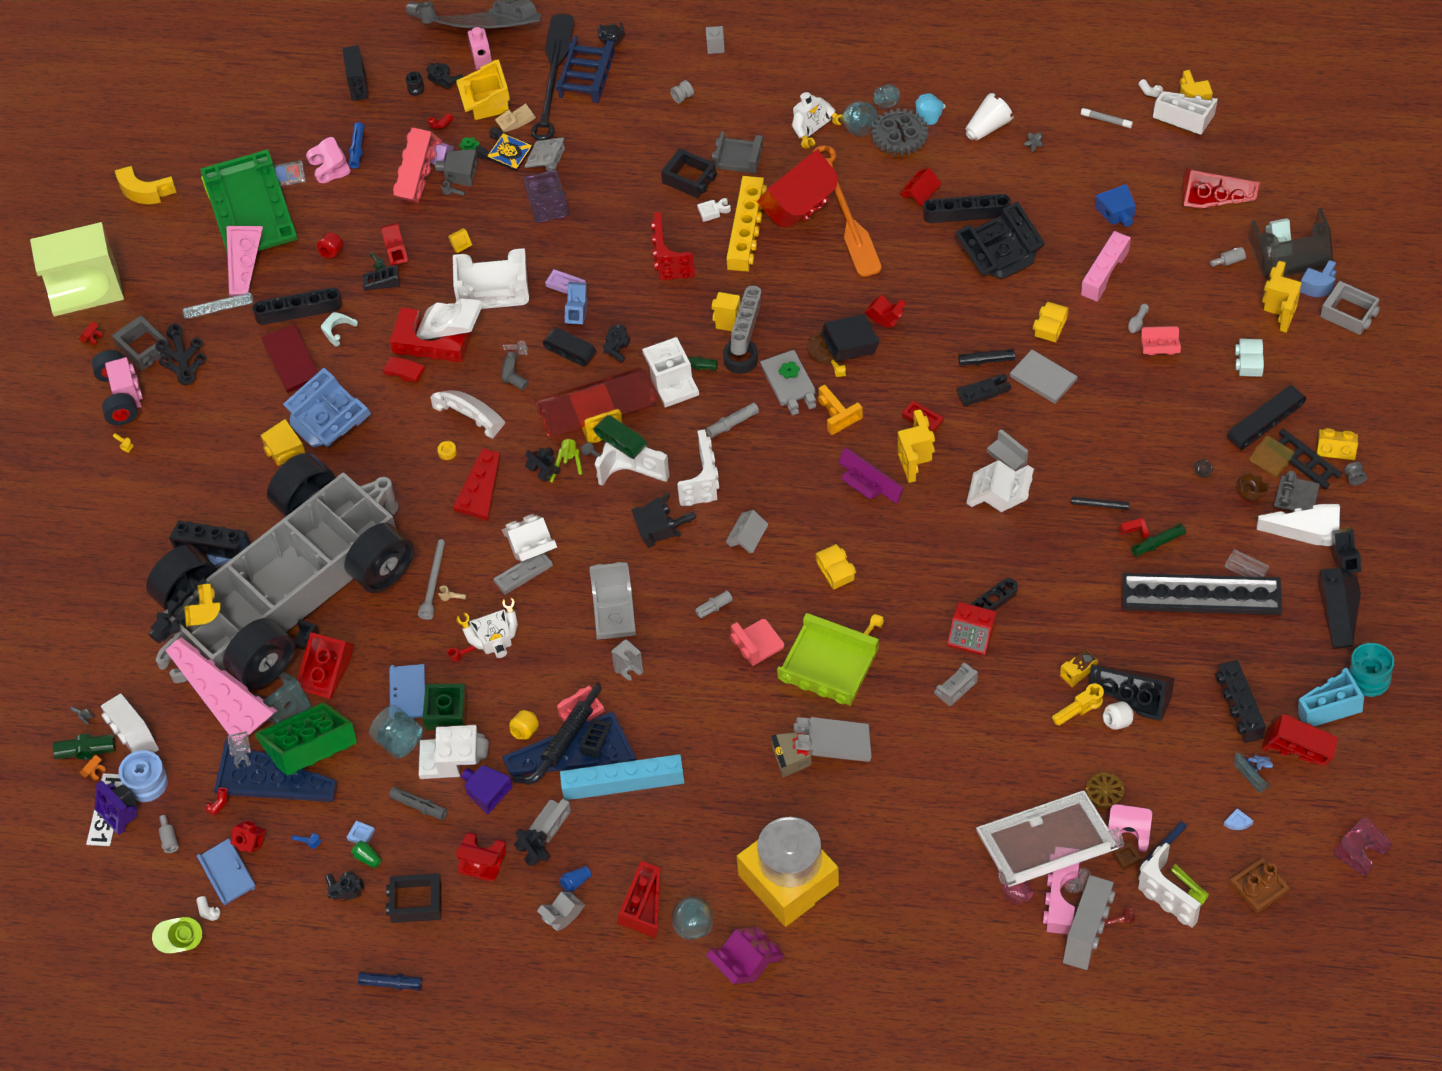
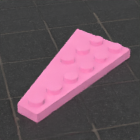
M182 637L165 650L236 744L241 743L277 712L275 708H270L264 704L262 698L251 694L245 685L228 672L215 666L216 663L211 659L207 660L200 655V651Z

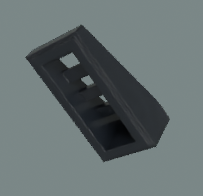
M397 265L363 274L364 291L400 286ZM368 279H372V283L368 284Z
M592 718L579 747L580 754L600 759L612 724ZM595 725L601 726V727H605V728H604V729L595 728ZM593 731L599 732V733H602V734H601V735L594 734ZM591 737L597 738V739H599V741L593 740V739H590V738H591Z

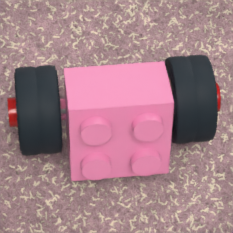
M116 350L102 351L93 357L92 368L98 380L110 382L113 393L102 403L104 418L109 424L124 425L133 421L137 416V408L142 407L140 399H143L139 388V380L133 363L129 364L127 357L124 358L122 353Z

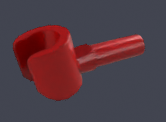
M472 645L461 650L452 647L448 649L447 653L451 656L450 659L453 662H458L461 659V655L475 650V647Z

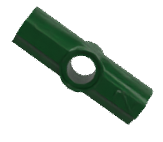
M80 734L75 739L55 741L53 743L55 760L72 757L88 760L95 754L111 753L116 750L113 734L94 737L90 734Z

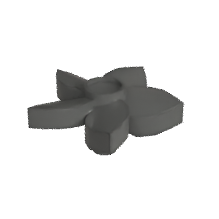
M1029 132L1028 138L1030 140L1025 142L1024 145L1031 146V151L1034 153L1037 146H1044L1040 141L1042 133L1034 135Z

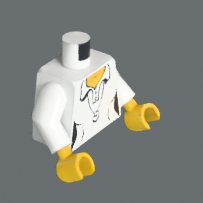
M805 92L800 96L801 102L793 108L794 118L792 127L798 137L802 138V147L807 149L815 145V140L807 137L831 120L830 116L833 117L832 121L835 125H841L838 122V118L842 121H845L846 118L844 115H837L835 113L836 110L821 97H815Z
M512 598L511 606H506L503 599V606L507 608L506 613L505 610H501L472 620L470 625L468 624L469 615L467 613H463L466 618L465 622H461L459 616H457L456 621L458 624L463 625L464 628L462 630L471 645L477 649H483L485 654L494 652L497 658L507 655L506 648L512 645L511 639L515 637L518 627L516 613L512 608L514 606Z

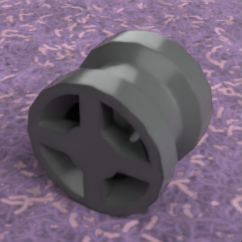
M1353 462L1344 468L1350 485H1359L1367 480V474L1363 471L1364 467L1361 462Z

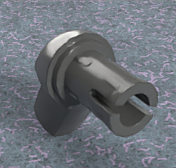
M507 352L502 363V380L505 384L511 383L523 391L529 381L516 374L517 353Z

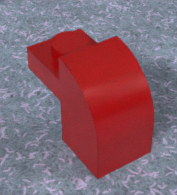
M398 222L380 227L390 265L408 262Z
M880 295L870 303L864 313L875 323L892 328L903 315L904 311L902 309L906 303L900 299L892 304L883 295Z

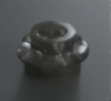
M1202 459V461L1198 460L1195 463V473L1198 476L1208 477L1213 472V465L1210 464L1209 460Z

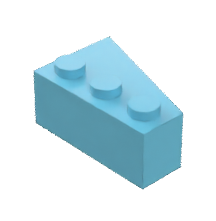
M1345 668L1337 677H1331L1326 684L1316 687L1299 699L1298 715L1303 723H1309L1313 727L1363 712L1364 696L1349 670Z

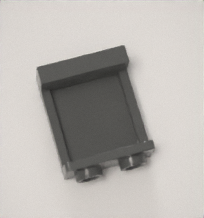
M721 131L720 138L717 137L716 139L717 149L712 154V161H715L716 169L756 174L763 151V136L756 135L753 142L726 138L725 132Z

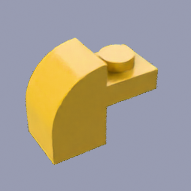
M1190 70L1183 71L1182 78L1180 79V94H1185L1184 97L1188 98L1201 96L1203 100L1212 101L1213 92L1208 80L1194 83Z
M211 584L198 585L200 605L184 607L186 626L209 623L218 615L220 603H212L214 589L211 588Z

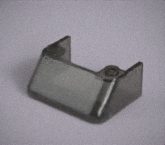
M1318 208L1315 225L1312 227L1313 236L1279 242L1272 233L1260 234L1255 220L1251 221L1248 240L1261 273L1267 279H1271V270L1277 266L1279 261L1286 263L1283 277L1303 274L1308 268L1316 271L1323 270L1329 260L1333 261L1331 230L1322 208Z

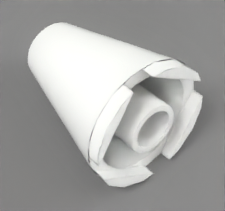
M989 93L965 128L967 131L966 135L970 140L978 141L1009 123L1014 118V116H1010L1012 111L1001 98L998 100L994 98V93Z

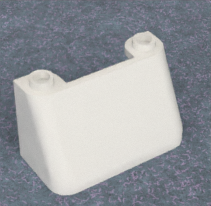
M525 248L510 251L508 253V260L473 263L469 255H453V281L456 302L460 298L479 300L483 303L481 309L525 305L529 301Z

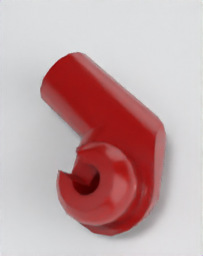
M447 113L441 120L430 117L427 123L431 129L445 128L454 118L450 113Z

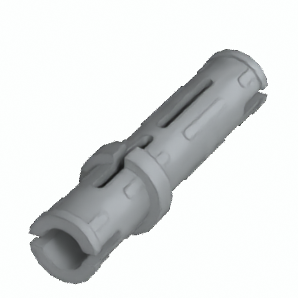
M753 402L728 417L720 418L717 423L707 427L706 432L710 438H714L724 431L728 432L731 427L758 414L759 409Z

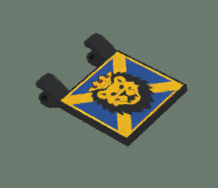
M491 127L489 130L491 133L490 138L497 141L490 152L483 146H478L476 149L477 157L488 159L517 172L533 149V145L505 134L497 127Z

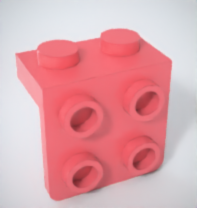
M761 619L745 629H742L738 622L731 625L730 638L732 642L739 647L743 657L748 659L752 666L784 649L783 641L766 619Z

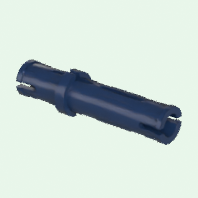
M359 972L358 985L390 987L400 991L402 989L420 991L422 988V977L404 976V974L400 973L398 975Z

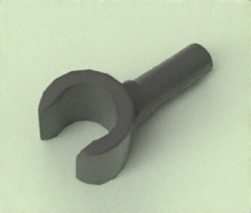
M443 181L444 187L440 186L442 193L445 195L456 193L465 196V192L452 188L449 181Z
M590 442L581 446V452L584 456L591 453L596 457H601V454L594 449Z
M74 706L70 708L71 711L79 715L78 717L86 725H89L87 722L89 718H95L87 709L79 710Z

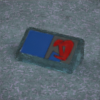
M1239 752L1236 753L1234 765L1259 793L1271 786L1258 769L1248 761L1245 755Z

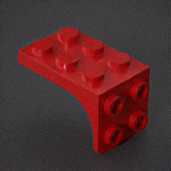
M661 212L654 213V220H651L652 231H655L652 232V242L655 245L653 246V257L656 259L654 260L655 270L659 272V280L694 277L693 253L673 252L664 245Z

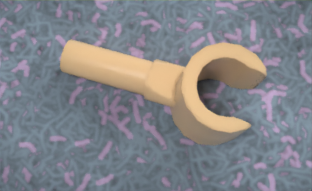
M446 586L439 587L443 594L438 593L443 601H447L450 598L466 599L465 594L450 592Z

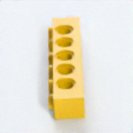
M742 177L727 254V270L749 272L750 265L754 263V254L752 252L756 251L757 240H755V237L759 236L758 223H761L762 212H760L762 208L757 201L767 190V185H764V178Z

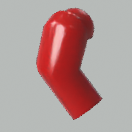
M218 788L216 802L214 804L209 802L206 805L207 813L217 815L226 806L227 788Z

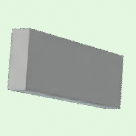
M542 553L520 562L495 577L494 583L506 595L551 568L553 564L547 555Z

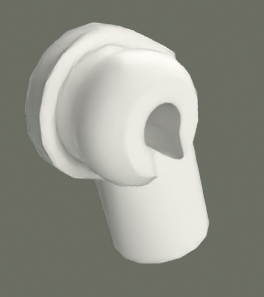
M1145 79L1138 83L1147 96L1159 97L1163 91L1160 85H1155L1154 88L1150 87Z
M205 896L196 899L201 917L210 921L217 920L220 917V909L218 907L215 909L214 907H208Z

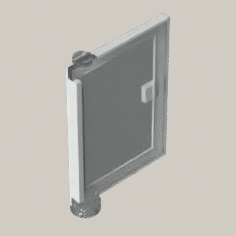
M1085 791L976 827L979 837L1000 871L998 877L1001 884L1007 883L1008 887L1124 847L1123 837L1119 829L1115 827L1109 831Z

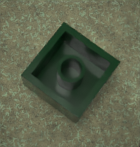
M425 684L422 717L425 730H436V727L466 725L468 694L465 684Z

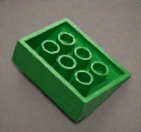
M325 702L255 733V737L277 768L286 775L294 774L306 766H312L315 762L329 758L334 753L346 750L357 743L352 722Z

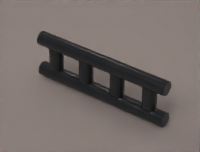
M1285 429L1279 432L1282 438L1277 443L1269 440L1267 443L1270 449L1314 482L1319 483L1325 490L1330 486L1327 480L1332 475L1340 478L1343 474ZM1288 442L1297 448L1291 454L1283 449ZM1303 453L1312 459L1306 465L1297 459ZM1317 464L1326 469L1321 476L1312 471Z

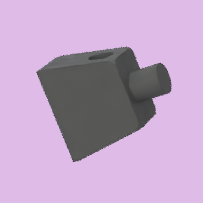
M476 150L449 151L446 161L436 160L435 170L444 171L446 181L472 187L478 163Z

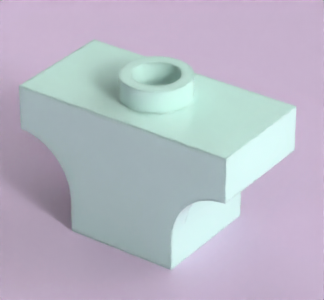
M1287 218L1271 221L1270 225L1265 226L1267 244L1271 248L1272 256L1278 258L1292 255L1290 221Z

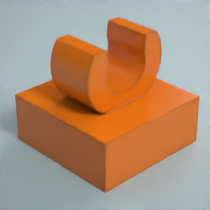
M95 755L79 773L85 778L90 774V777L97 781L99 777L95 774V770H100L104 773L106 769L104 766L98 765L102 759Z

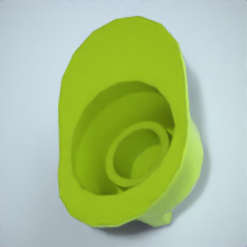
M190 917L163 921L155 927L152 933L154 946L163 953L191 950L202 939L200 924Z

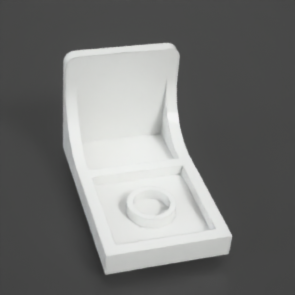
M705 430L698 431L703 471L693 479L677 483L681 506H691L697 503H708L717 500L716 489H719L718 471L714 464L715 458L711 449L710 436L706 437Z
M606 442L601 457L598 456L595 462L598 482L602 486L613 472L621 469L633 470L665 482L669 478L667 455L647 447L635 459H631Z
M1165 843L1162 847L1158 846L1153 852L1151 860H1146L1140 867L1141 874L1138 878L1140 880L1138 889L1148 899L1160 904L1164 911L1174 914L1182 924L1193 928L1198 921L1201 903L1161 874L1160 870L1167 862L1170 845Z

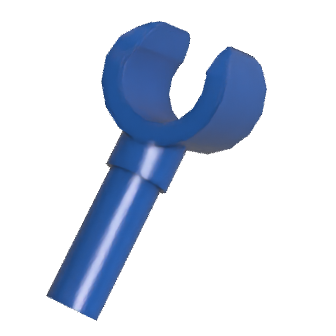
M312 833L309 838L292 836V840L304 842L312 849H315L321 843L319 836L315 833Z

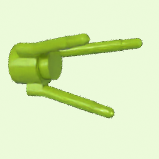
M571 439L563 440L555 465L559 467L562 456L564 457V463H567L568 459L575 456L578 474L582 475L579 450L576 449V442ZM556 474L552 475L550 482L554 481Z
M1174 864V868L1171 871L1191 888L1188 895L1201 903L1202 906L1209 893L1196 884L1178 865Z

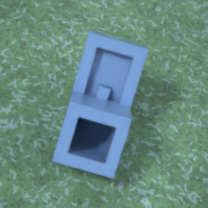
M1329 260L1322 273L1308 268L1301 279L1300 292L1312 297H1324L1330 294L1334 289L1335 276L1337 274L1335 270L1336 262Z
M569 282L568 301L565 305V323L583 324L586 319L588 306L587 283Z

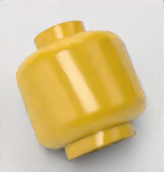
M527 710L519 711L510 721V732L516 739H529L539 727L536 715Z

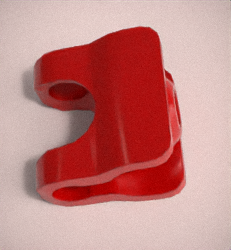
M467 832L463 842L456 851V857L460 859L457 867L458 872L479 879L494 881L506 855V841L496 840L491 847L480 848L477 846V834Z

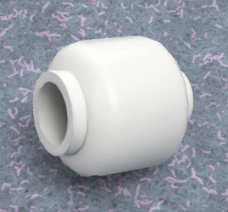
M1125 702L1110 704L1103 713L1104 723L1113 730L1128 727L1133 721V710Z

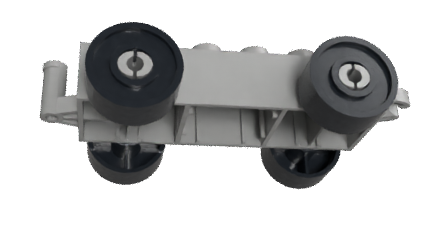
M298 454L286 461L276 471L267 489L268 501L285 518L217 570L211 561L191 545L177 547L165 554L151 570L146 583L148 595L165 610L163 613L168 614L167 603L170 600L178 601L177 593L179 590H188L190 578L196 581L204 578L211 584V588L214 589L212 603H220V611L213 621L206 624L186 626V622L179 623L181 630L172 634L173 638L157 654L156 662L159 669L167 668L172 659L165 650L182 637L198 649L200 655L207 660L211 659L216 663L215 666L221 671L225 670L234 676L248 689L262 688L274 681L290 663L295 651V642L286 632L296 625L299 619L302 620L352 579L369 593L384 591L396 583L406 572L413 559L414 546L411 541L396 529L392 515L396 514L399 507L395 499L391 480L387 477H380L374 482L359 487L344 472L336 477L313 454ZM198 589L173 613L172 617L168 619L170 622L176 620L184 607L188 606L190 601L197 597ZM179 668L170 671V676L174 683L187 681V678Z

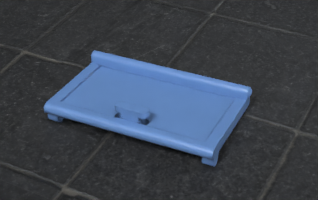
M391 665L389 668L390 720L423 717L425 665L398 667Z
M230 839L225 840L202 855H197L224 906L249 890H255L256 887L234 845L230 844Z

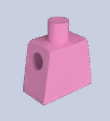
M479 27L473 28L472 31L468 32V39L475 68L479 70L480 67L492 62L485 30ZM480 49H483V55H478Z

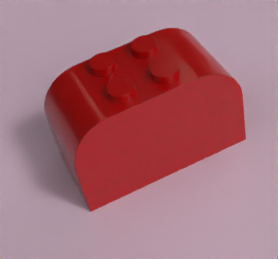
M816 149L770 186L758 199L757 203L777 225L782 227L795 226L801 220L803 222L808 220L815 211H819L830 200L828 196L837 187V173Z

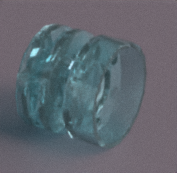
M392 705L385 708L375 718L370 727L369 736L378 745L384 747V750L389 752L391 756L399 759L409 754L415 748L422 736L423 728L413 718L408 717L407 713L401 708Z

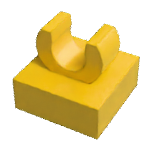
M464 228L448 236L456 253L472 246L468 233Z

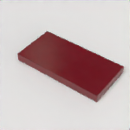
M295 324L261 337L287 393L303 387L318 373Z

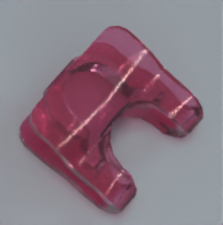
M1361 818L1345 834L1340 844L1334 849V854L1359 874L1367 875L1372 870L1373 865L1365 854V848H1372L1378 853L1385 854L1392 847V844L1369 819Z

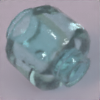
M886 84L876 88L873 99L880 108L886 109L898 103L900 92L892 84Z

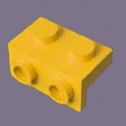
M1329 428L1319 429L1318 455L1355 460L1358 434L1352 431L1337 432Z

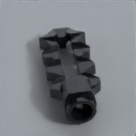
M190 578L188 590L178 591V601L170 600L167 603L168 614L157 613V621L150 627L151 631L148 633L158 644L162 641L165 642L172 634L181 630L179 623L186 622L185 609L178 614L176 620L170 622L168 619L184 604L189 596L193 595V592L198 589V585L209 584L207 580L202 578L196 581ZM199 594L190 601L188 606L200 605Z

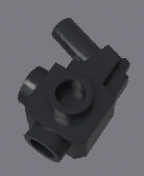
M431 63L426 69L428 72L427 78L437 86L440 85L447 89L452 88V84L457 83L456 80L463 78L462 74L454 77L450 76V68L445 63H436L435 65Z
M617 324L616 326H611L606 335L603 353L609 356L612 355L620 363H623L626 357L618 351L620 348L628 347L630 337H628L626 332L627 328Z
M353 872L343 873L342 877H339V882L336 883L332 874L325 876L329 899L337 900L342 898L345 901L357 898L361 895V890H364L362 878H357Z

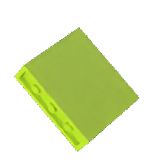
M806 613L803 618V627L783 666H778L777 668L778 679L786 684L796 685L802 690H810L821 697H828L840 704L851 706L879 650V639Z

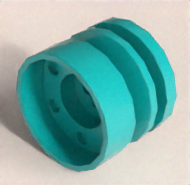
M1378 643L1362 644L1354 650L1349 672L1363 696H1379L1388 690L1394 668V657L1390 650Z

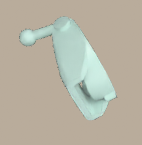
M333 312L321 325V329L328 340L337 347L340 345L338 341L340 340V335L336 334L333 336L331 329L341 323H348L356 327L358 322L344 314Z

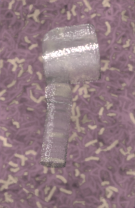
M519 341L514 345L503 344V349L518 350L520 355L528 354V347L524 341Z

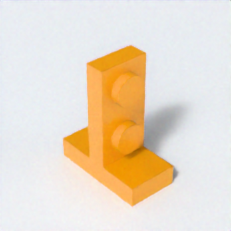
M826 385L819 387L818 400L822 406L828 409L831 418L827 419V431L831 435L863 418L862 406L859 403L845 409Z

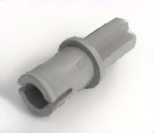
M726 590L715 598H709L708 602L696 608L697 616L703 618L714 611L718 612L719 608L732 602V596Z

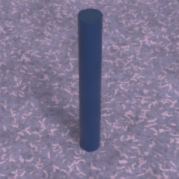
M1181 821L1158 846L1162 847L1165 843L1170 845L1187 828V825ZM1155 849L1141 862V865L1146 860H1151Z

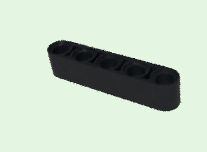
M1006 194L930 199L923 204V219L928 223L994 219L1001 216L1002 209L1010 205L1011 199Z
M326 288L258 301L253 305L252 310L256 322L260 325L338 311L342 308L343 303L337 288Z
M1293 385L1288 386L1235 425L1228 432L1227 438L1240 450L1245 449L1298 410L1305 403L1306 396Z

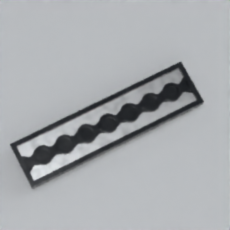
M1123 573L1122 610L1281 615V578Z

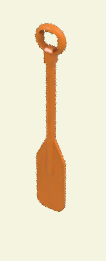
M826 145L816 147L813 152L816 149L819 152L829 151L831 158H826V160L833 167L832 162L836 158L835 150ZM838 182L834 191L847 221L844 240L858 275L863 277L878 274L881 271V263L869 233L853 219Z

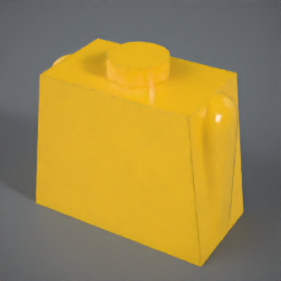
M286 419L261 435L266 455L268 457L271 456L278 466L298 454L305 453L302 442Z

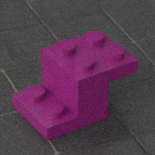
M748 927L735 929L722 948L710 949L706 956L733 984L755 982L770 962L781 961L785 955L780 950L779 945L766 936V932L762 928Z

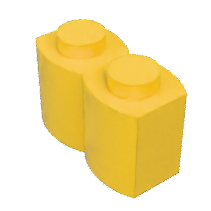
M1047 302L1045 307L1042 306L1039 313L1040 318L1039 320L1036 319L1033 325L1035 336L1056 343L1067 320L1069 308Z
M837 544L816 553V562L833 590L854 581V574L856 573L853 564L848 563L846 560L847 556L844 549H840Z

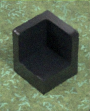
M299 619L297 622L299 632L294 639L295 647L306 650L310 632L319 633L315 624Z

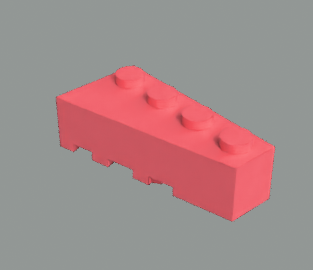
M411 128V132L408 133L407 147L403 151L402 165L398 169V180L393 187L394 196L397 198L419 203L426 184L424 178L431 171V159H435L437 155L435 151L436 145H440L442 141L432 132Z

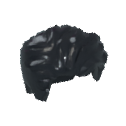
M620 22V28L615 24L605 26L600 24L598 26L599 40L605 45L607 40L614 41V45L621 42L626 35L622 22Z

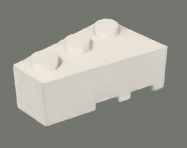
M1162 91L1155 102L1153 118L1202 135L1215 115L1218 99L1212 98V101L1203 100L1201 96L1188 98L1184 97L1185 94Z
M121 693L101 705L104 712L101 716L107 725L109 724L114 734H117L122 744H126L131 753L141 750L155 753L159 750L145 722Z

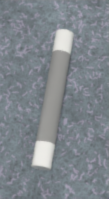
M1082 108L1081 115L1131 128L1133 124L1132 121Z

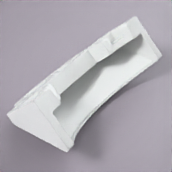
M448 390L434 393L430 397L434 409L442 411L443 408L447 410L451 407L474 419L477 426H484L486 428L485 435L492 439L505 424V421L489 406L466 393Z

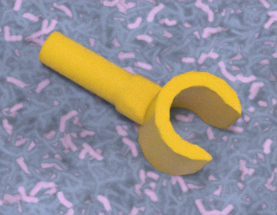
M832 360L831 363L836 377L846 376L845 365L838 366L835 360Z
M116 433L113 435L115 439L121 442L120 448L123 451L129 452L133 448L129 438L124 439Z
M874 614L871 617L869 627L863 634L869 635L874 626L881 628L884 622L883 616Z

